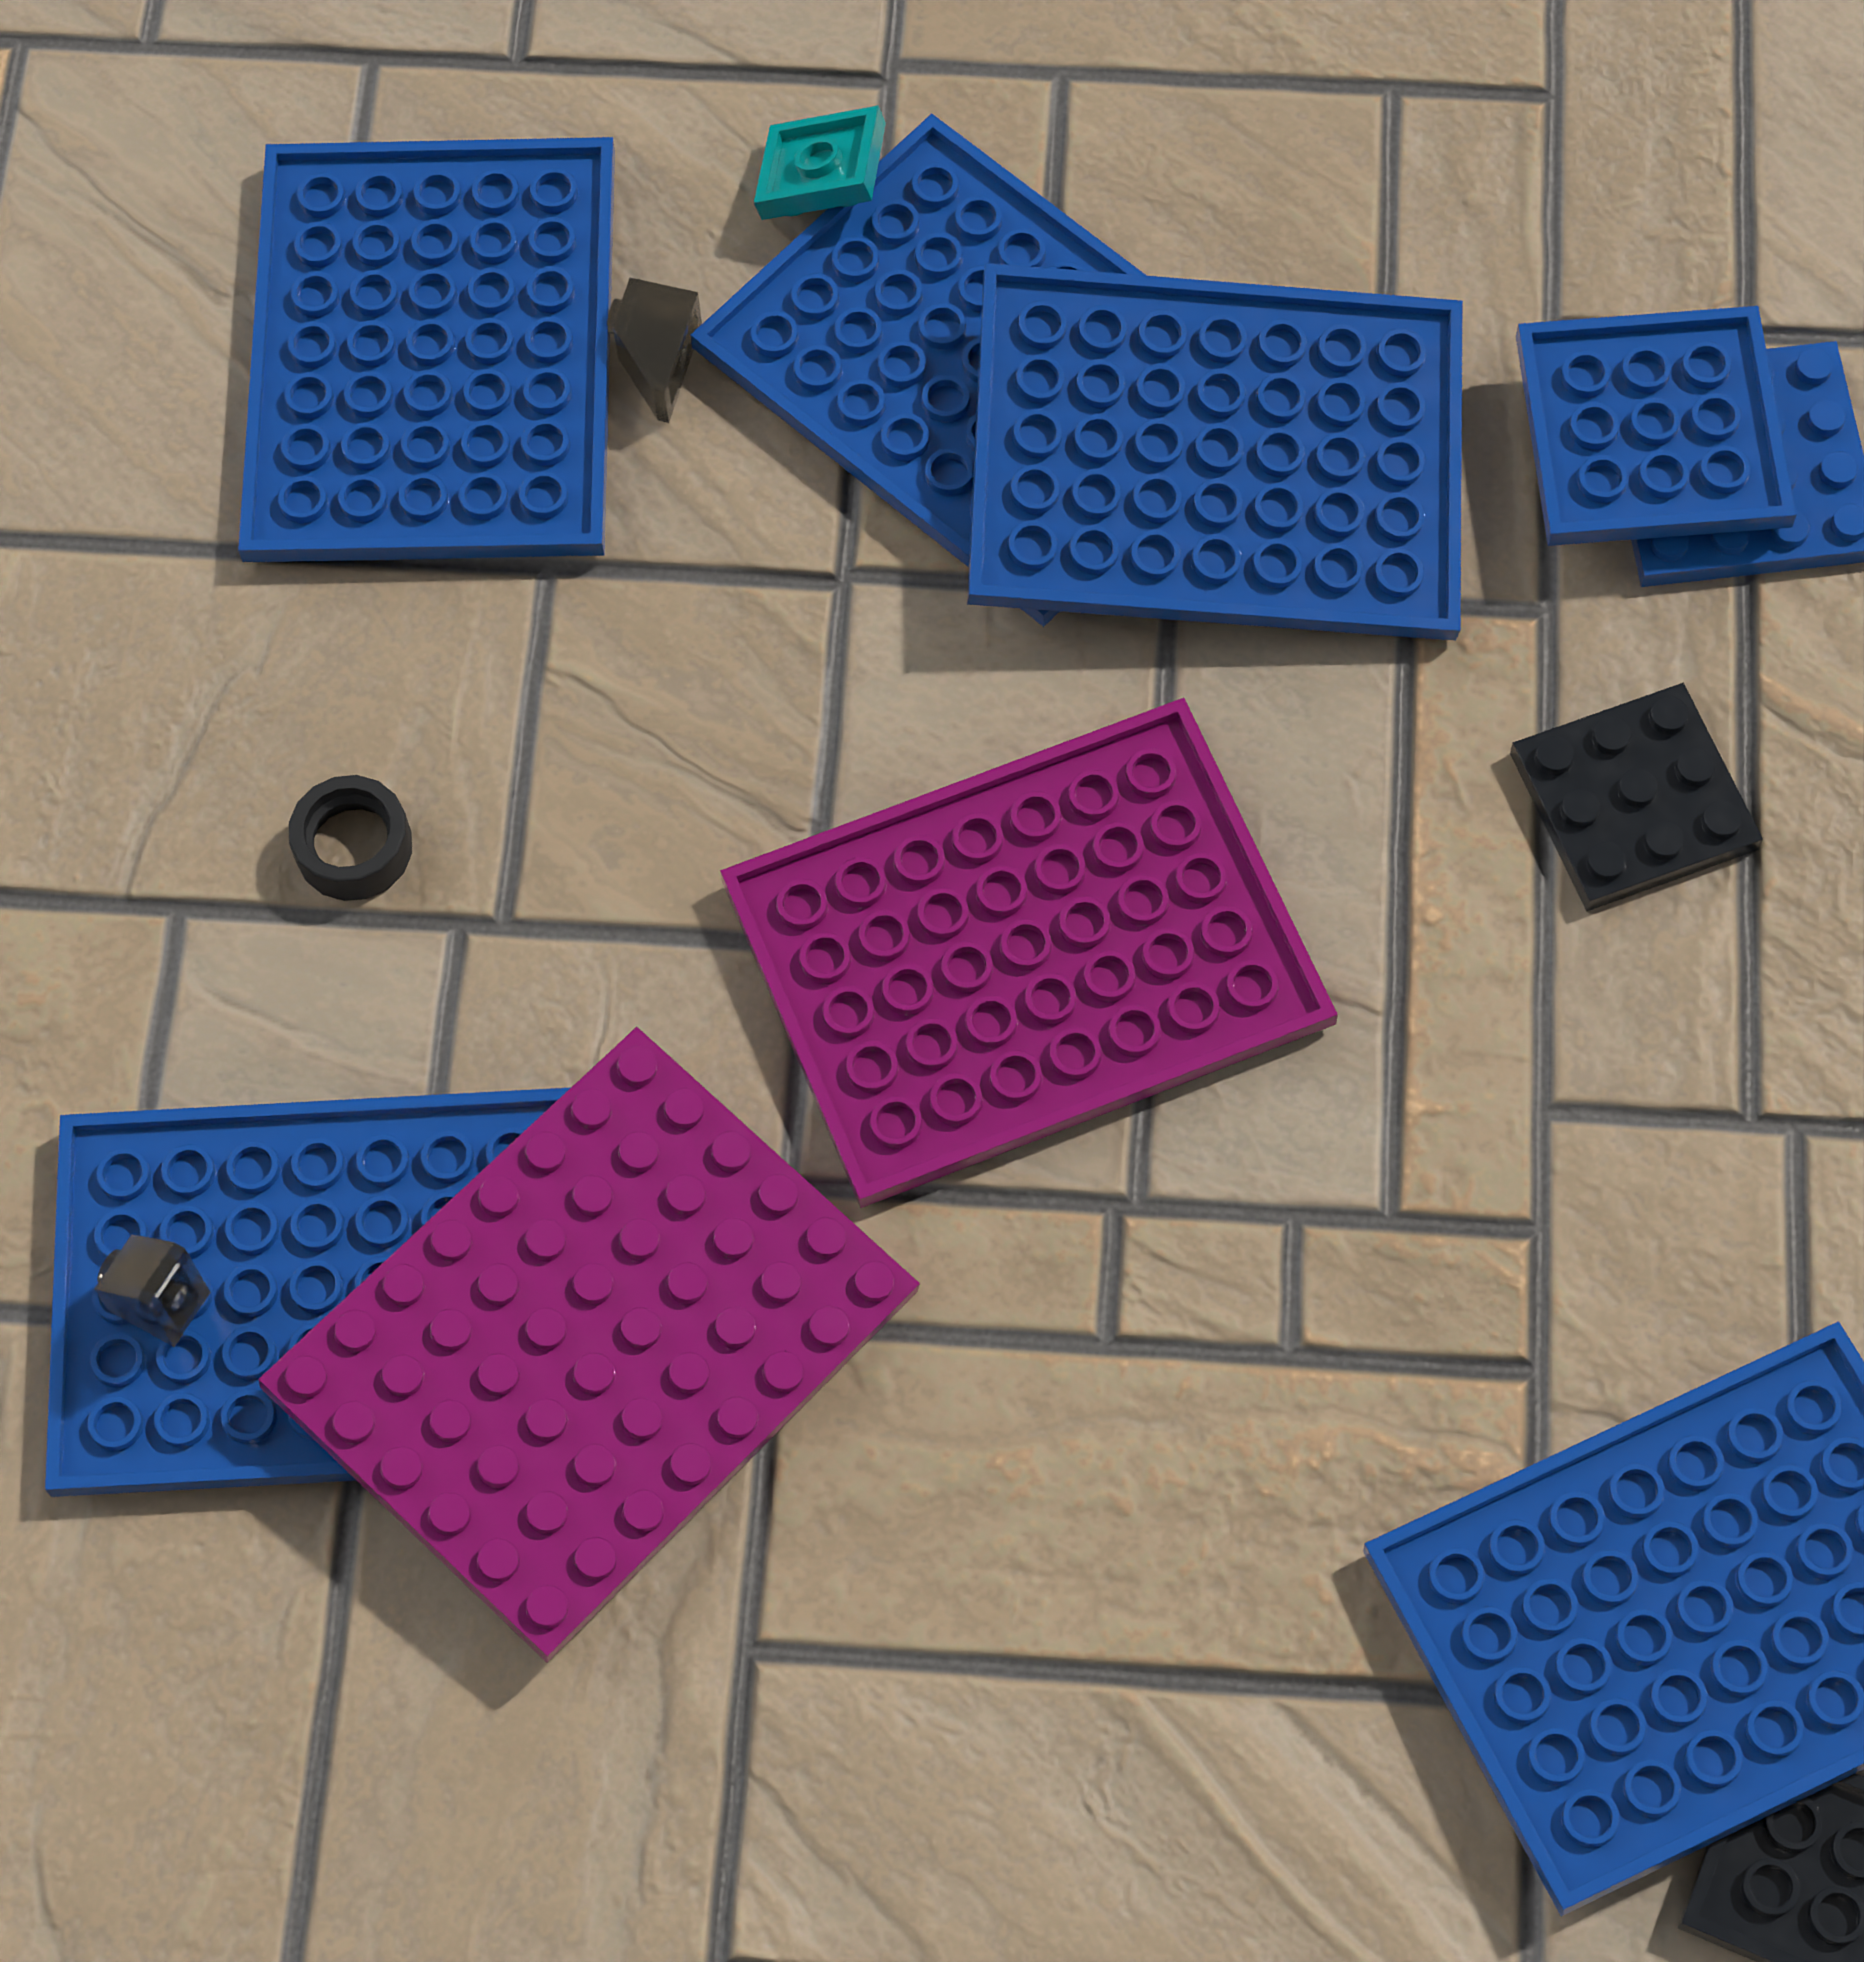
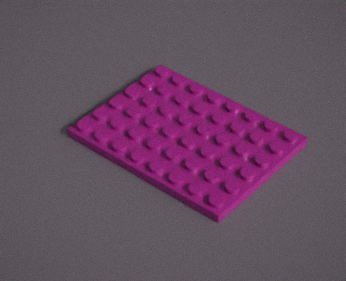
M1184 697L720 870L725 890L860 1208L1329 1028L1337 1023L1338 1014Z
M635 1027L265 1372L258 1381L260 1388L548 1663L918 1292L920 1283L643 1031Z

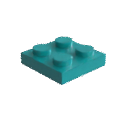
M879 105L770 125L754 198V205L761 220L783 216L794 217L806 212L840 206L850 207L858 203L872 201L886 126Z

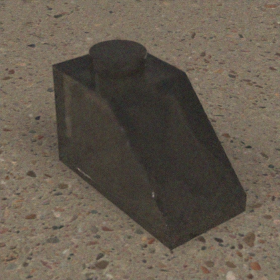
M630 277L623 298H615L611 304L607 321L608 331L614 334L619 361L658 421L669 423L694 351L690 335L702 325L699 295L695 291Z
M134 1234L129 1237L121 1250L115 1249L107 1256L99 1270L97 1277L98 1285L95 1288L96 1293L108 1311L173 1347L176 1346L211 1293L184 1247L175 1242Z

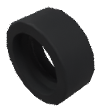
M360 775L337 776L313 786L297 802L289 820V845L305 881L322 895L342 901L369 899L388 890L404 874L412 855V832L405 811L396 794L381 782ZM365 810L376 813L383 819L387 827V840L384 847L373 858L355 866L343 867L325 863L319 858L315 850L314 838L318 829L329 818L344 811Z

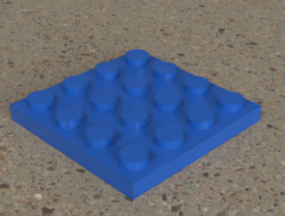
M1758 306L1518 324L1516 343L1548 546L1793 527L1797 514Z
M1837 341L1766 349L1797 514L1793 527L1631 540L1641 587L1864 563V453Z

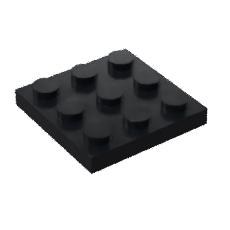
M1684 683L1512 743L1510 755L1586 912L1760 849L1763 838Z
M1855 1773L1707 1845L1678 1929L1756 1962H1864V1776Z

